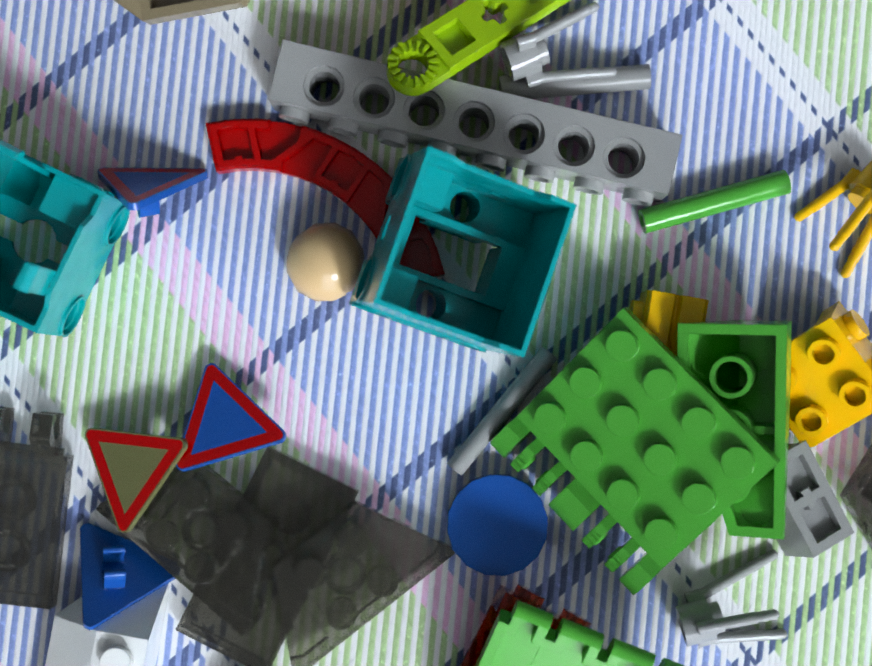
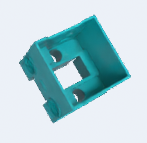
M429 145L411 155L407 154L405 158H400L385 199V203L389 205L372 256L363 262L349 305L484 353L492 351L525 357L577 204L551 194L534 191L466 164L456 156ZM455 195L463 197L469 206L468 217L463 222L456 220L451 214L450 204ZM415 217L420 218L419 223L474 244L484 242L497 247L490 248L475 292L399 264ZM425 290L431 292L436 299V309L430 317L419 315L416 308L417 298Z

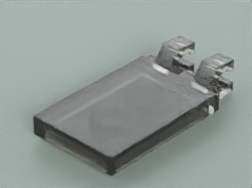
M0 406V604L51 609L57 605L74 455L65 454V448H60L62 444L64 413L49 411L33 413L29 434L30 444L11 442L15 408Z

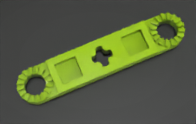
M467 0L418 30V34L405 42L398 43L397 47L391 49L386 68L388 82L396 91L404 95L418 96L425 94L500 46V42L513 38L570 0ZM487 10L492 15L500 12L503 15L501 24L494 19L486 22L483 19L485 11ZM405 60H417L426 67L425 75L421 74L420 78L414 76L411 79V75L405 77L406 74L404 72L401 73V69L398 66Z

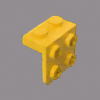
M840 301L822 311L813 327L791 340L789 428L799 441L806 440L809 447L820 444L872 414V343L867 338L870 332L862 317L853 309L847 311Z

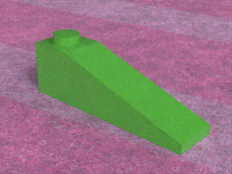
M731 320L677 323V357L780 459L774 468L722 514L729 536L785 539L792 321Z

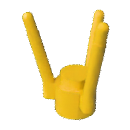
M872 161L862 171L851 168L841 181L808 203L807 206L794 215L796 221H803L846 190H851L848 194V199L856 209L829 244V248L832 251H837L865 215L871 214L840 274L843 278H848L872 238Z

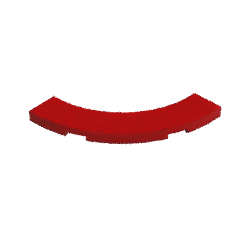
M228 119L206 123L215 169L218 174L238 171H263L288 175L312 183L345 203L363 220L376 239H378L389 207L385 203V199L393 178L359 150L334 136L313 128L275 122L269 119ZM415 217L399 264L435 278L445 276L438 249L428 226L419 223L420 218Z

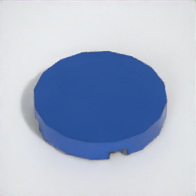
M489 474L472 479L456 493L448 510L447 533L453 551L466 566L484 575L506 576L525 569L539 556L547 539L548 517L541 498L526 482L508 474Z

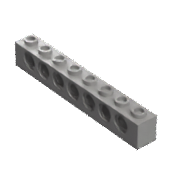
M282 40L268 100L275 111H280L279 117L283 120L301 125H308L309 119L329 123L328 129L330 131L352 137L357 136L358 130L378 135V142L396 148H406L407 142L426 147L429 145L454 156L459 154L476 158L475 165L492 171L502 172L505 166L525 170L524 177L542 183H553L554 177L574 182L573 188L575 190L588 194L602 195L604 189L622 193L623 201L638 206L650 207L653 201L660 202L669 195L682 140L681 134L451 79L445 80L425 94L408 96L396 91L388 82L386 76L387 64ZM398 67L401 69V73L404 72L406 74L405 77L411 75V79L414 76L420 78L421 74L425 75L422 72ZM331 82L340 87L336 98L329 102H320L313 98L315 89L322 83ZM371 94H381L389 100V105L379 114H370L361 107L364 99ZM427 105L436 110L438 118L431 125L420 126L411 120L410 114L416 107ZM477 117L486 124L487 131L481 137L470 138L461 132L459 124L465 118ZM518 128L527 129L533 134L536 144L527 150L517 149L511 144L508 136L509 133ZM564 140L576 141L583 149V159L577 162L565 160L559 153L558 144ZM615 151L625 153L632 162L631 172L627 174L615 172L608 162L609 153Z

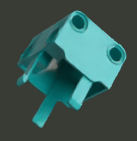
M0 139V214L21 224L30 220L45 221L54 230L56 241L68 246L60 264L50 259L39 263H30L18 256L14 248V242L0 236V316L38 334L67 337L72 333L82 317L86 301L114 244L126 227L130 210L116 199L113 193L71 173L68 175L25 154V151Z

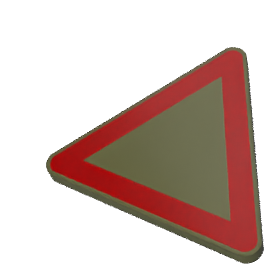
M88 428L85 432V439L117 529L121 533L131 532L188 449V442L185 438Z

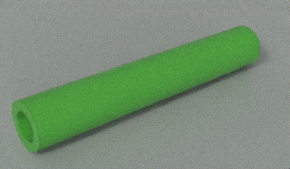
M780 170L638 210L640 225L643 232L647 234L791 193V182L787 172Z

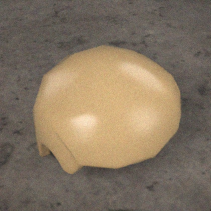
M316 223L297 235L292 242L287 255V274L299 293L314 301H335L345 296L347 292L352 291L355 287L363 265L364 251L351 230L337 223Z

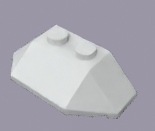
M171 582L93 630H87L83 627L82 597H80L54 615L45 666H156Z

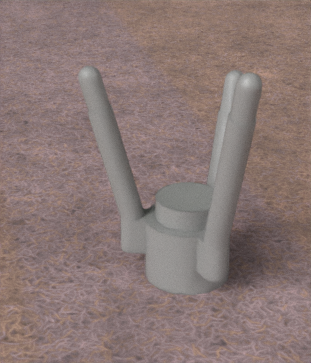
M592 2L589 5H584L531 33L528 32L500 42L503 62L512 82L524 78L527 87L532 88L549 82L614 77L617 73L614 67L542 71V66L550 63L549 51L544 39L597 12L599 4Z
M770 550L705 587L684 593L687 603L675 606L687 647L696 644L700 648L716 643L786 639L787 631L784 629L726 631V629L776 620L779 618V612L776 609L723 617L718 602L708 603L706 600L777 559V551Z

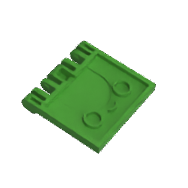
M628 307L623 308L490 442L501 456L505 458L531 433L537 437L511 462L510 465L517 472L527 469L545 447L559 460L550 470H546L532 487L539 496L544 494L567 471L575 477L548 504L572 531L600 505L609 513L582 539L589 549L593 545H598L617 522L631 538L623 546H618L604 563L612 573L642 547L646 553L619 578V581L632 595H635L648 584L670 561L780 461Z

